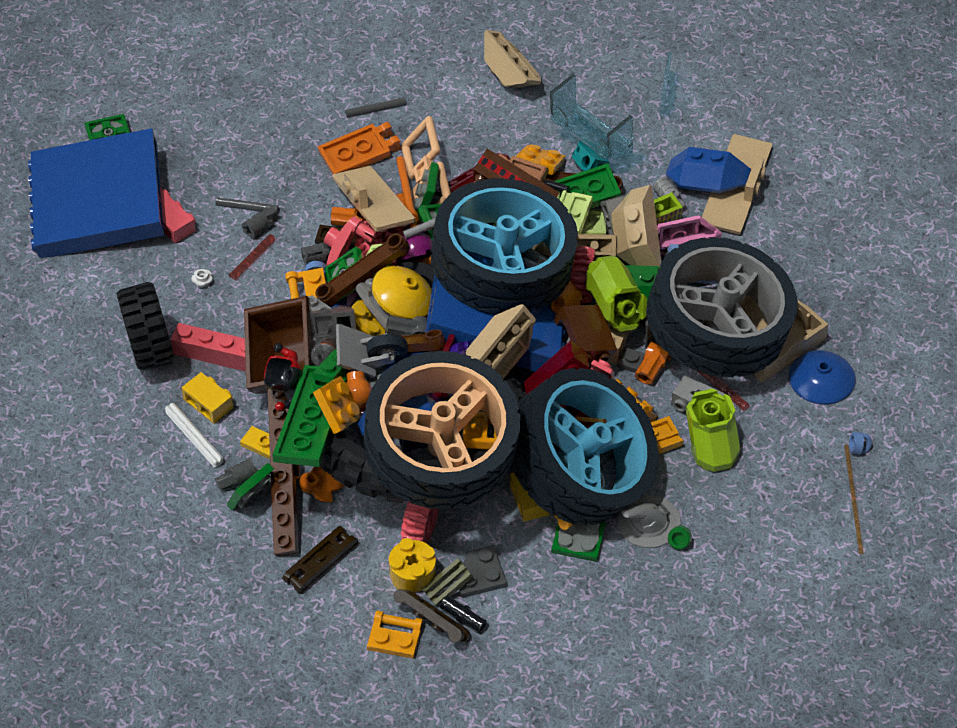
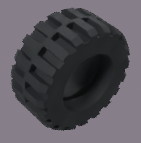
M145 282L120 289L116 295L137 369L146 370L171 363L174 360V355L154 284Z

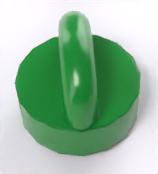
M682 525L675 526L668 534L669 544L678 550L685 549L692 540L691 531Z

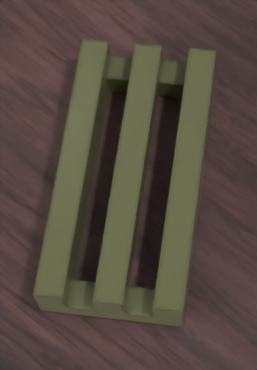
M457 558L422 589L427 593V596L433 601L435 606L439 607L447 595L451 597L474 576L462 561ZM463 572L465 573L454 584H452L457 577H459ZM445 588H448V589H447L446 591H444L439 597L436 598V596H437L442 590H444Z

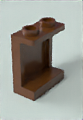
M598 305L563 306L554 316L555 324L565 325L570 340L587 352L588 362L593 360L598 362L600 359L607 362L617 351L606 319Z

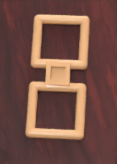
M427 116L401 144L408 178L410 180L416 179L417 183L411 191L414 202L416 197L418 198L415 195L418 183H423L421 179L424 169H429L431 162H433L432 160L440 153L434 121L431 116ZM427 129L431 150L414 166L410 146ZM437 162L439 165L438 179L443 196L435 204H442L451 192L444 164Z

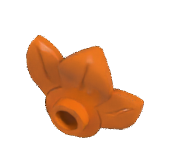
M314 466L311 472L304 473L299 480L302 491L307 494H313L321 502H332L333 496L331 492L344 487L343 484L332 477V474L329 475L320 466Z

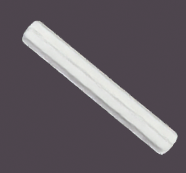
M175 403L165 407L166 414L213 467L217 468L224 463L221 454Z

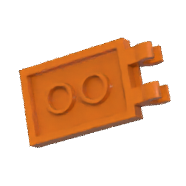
M385 122L378 127L370 124L317 146L332 175L366 167L390 157V151L395 152L402 149L399 144L401 141L397 135L393 136L391 132L392 127L389 122Z

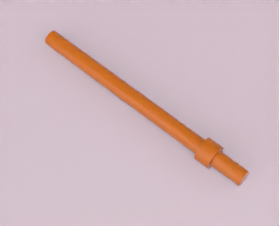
M399 156L396 158L405 207L415 217V222L409 223L410 228L418 225L419 217L414 208L404 157Z

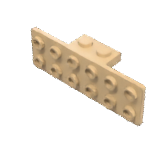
M737 134L732 135L727 152L732 153L751 168L746 186L743 188L738 187L723 193L711 192L702 218L718 230L741 234L754 196L759 193L760 179L763 180L765 177V165L772 149V143Z
M371 166L332 175L335 183L375 231L383 232L389 228L404 227L409 223L415 222V217Z

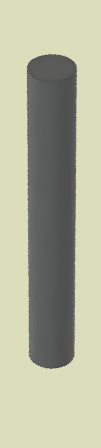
M403 97L347 109L345 114L348 118L404 106L406 103Z
M220 197L216 199L217 206L261 212L273 206L279 210V205Z

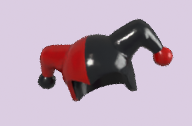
M277 343L274 346V351L281 353L283 356H270L264 372V385L267 389L283 392L286 395L287 401L275 404V410L282 412L290 407L299 379L302 377L303 369L298 362L296 351L284 348L281 343Z

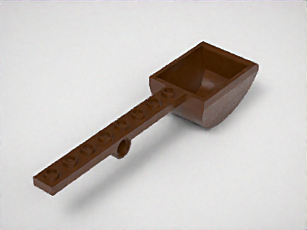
M308 296L244 309L246 389L255 394L268 393L270 465L274 468L271 473L273 549L275 556L299 553L296 479L300 478V465L273 462L272 455L289 409H284L282 412L275 410L277 402L284 403L288 399L283 392L270 390L265 387L264 372L270 356H283L281 353L274 351V346L277 343H281L284 348L296 351L298 362L302 369L304 365L317 366V358L314 359L310 320V311L312 309Z

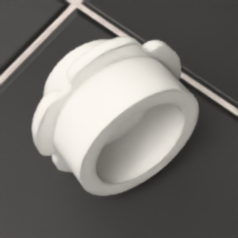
M199 269L194 272L191 280L197 287L203 288L210 285L213 277L209 270Z

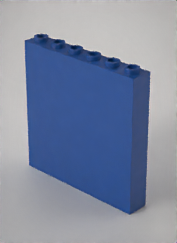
M152 128L30 152L31 160L28 161V167L31 176L28 179L32 191L29 192L31 204H33V207H30V215L33 223H30V228L34 239H31V246L33 252L36 251L39 258L55 257L165 235L158 147Z
M463 249L474 260L487 266L490 265L491 258ZM434 274L425 333L430 330L439 329L444 334L445 341H447L449 334L455 335V344L468 340L473 342L490 320L499 313L493 314L479 311L465 305L463 301H458L439 283L440 280ZM551 304L530 312L536 318L535 325H533L531 342L527 351L514 366L535 372L564 347V342H561L565 334V329L562 328L564 325L555 324L553 318L556 313L551 310Z

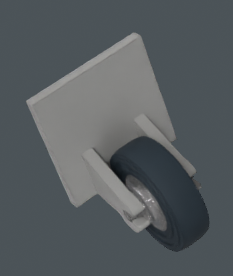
M341 324L336 325L337 366L351 371H362L365 373V376L374 378L376 377V368L403 360L408 354L407 341L401 336L393 334L372 336Z

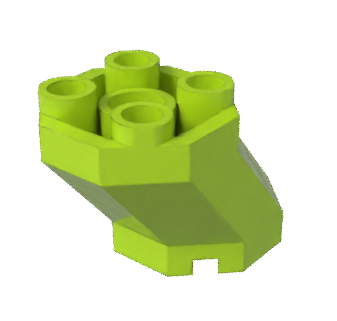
M615 256L598 257L596 261H592L589 264L586 289L595 298L605 319L615 330L620 332L635 330L638 327L637 322L646 317L647 297L640 293L628 268Z
M712 388L694 393L691 402L686 406V415L691 440V452L696 464L707 471L717 472L729 469L735 464L740 454V444L735 419L736 410L729 395L724 394L722 396L718 394L717 390Z

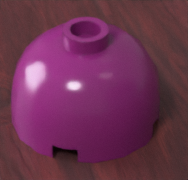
M421 233L406 239L410 250L405 256L398 257L395 261L397 265L402 262H411L433 255V252H431V237Z

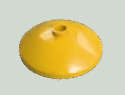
M388 266L377 272L372 281V293L377 303L387 313L395 317L411 320L417 316H428L432 289L421 275L411 269L400 266Z

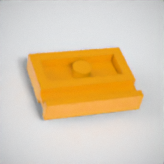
M669 416L651 422L659 454L683 446V439L680 438L679 432Z

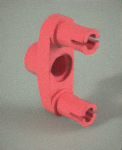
M355 216L345 224L341 231L332 227L324 238V244L331 247L327 266L346 253L356 234L373 243L375 240L373 236H377L378 231L363 224V221Z

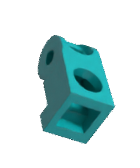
M585 141L578 142L571 156L583 171L607 163L610 164L607 158L602 157L591 144Z

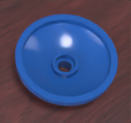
M815 350L806 352L794 360L789 370V382L796 394L804 400L815 404L829 405L838 403L850 395L855 385V373L852 366L838 354Z

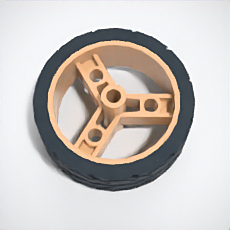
M430 351L418 353L400 360L397 364L395 363L379 377L366 403L364 446L366 449L364 451L368 465L376 478L380 479L379 482L392 494L405 501H412L411 504L425 508L447 509L450 507L452 509L468 506L491 494L502 484L510 472L520 432V413L517 411L519 406L516 396L508 383L502 380L503 377L491 366L476 358L471 359V356L457 352L436 351L433 353ZM442 392L454 394L448 401L435 403L432 411L400 406L412 397L425 393ZM482 410L492 422L497 439L482 457L472 462L459 432ZM391 438L427 443L428 451L433 456L438 457L442 468L431 467L414 461L403 454Z

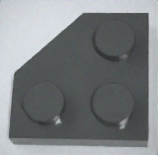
M494 546L471 550L463 564L474 577L459 589L461 598L506 587L507 583ZM463 572L459 577H457V578L455 579V581H457V580H458L460 577H462L465 573Z

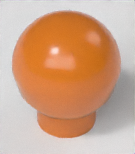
M349 372L346 374V384L349 387V392L359 409H363L366 407L372 390L371 384L365 380L364 372Z

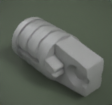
M661 177L654 183L653 190L659 197L672 192L683 209L686 207L685 202L680 197L681 193L668 177Z

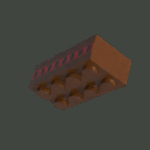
M488 148L473 169L474 181L491 178L514 179L540 187L543 191H548L559 199L560 193Z

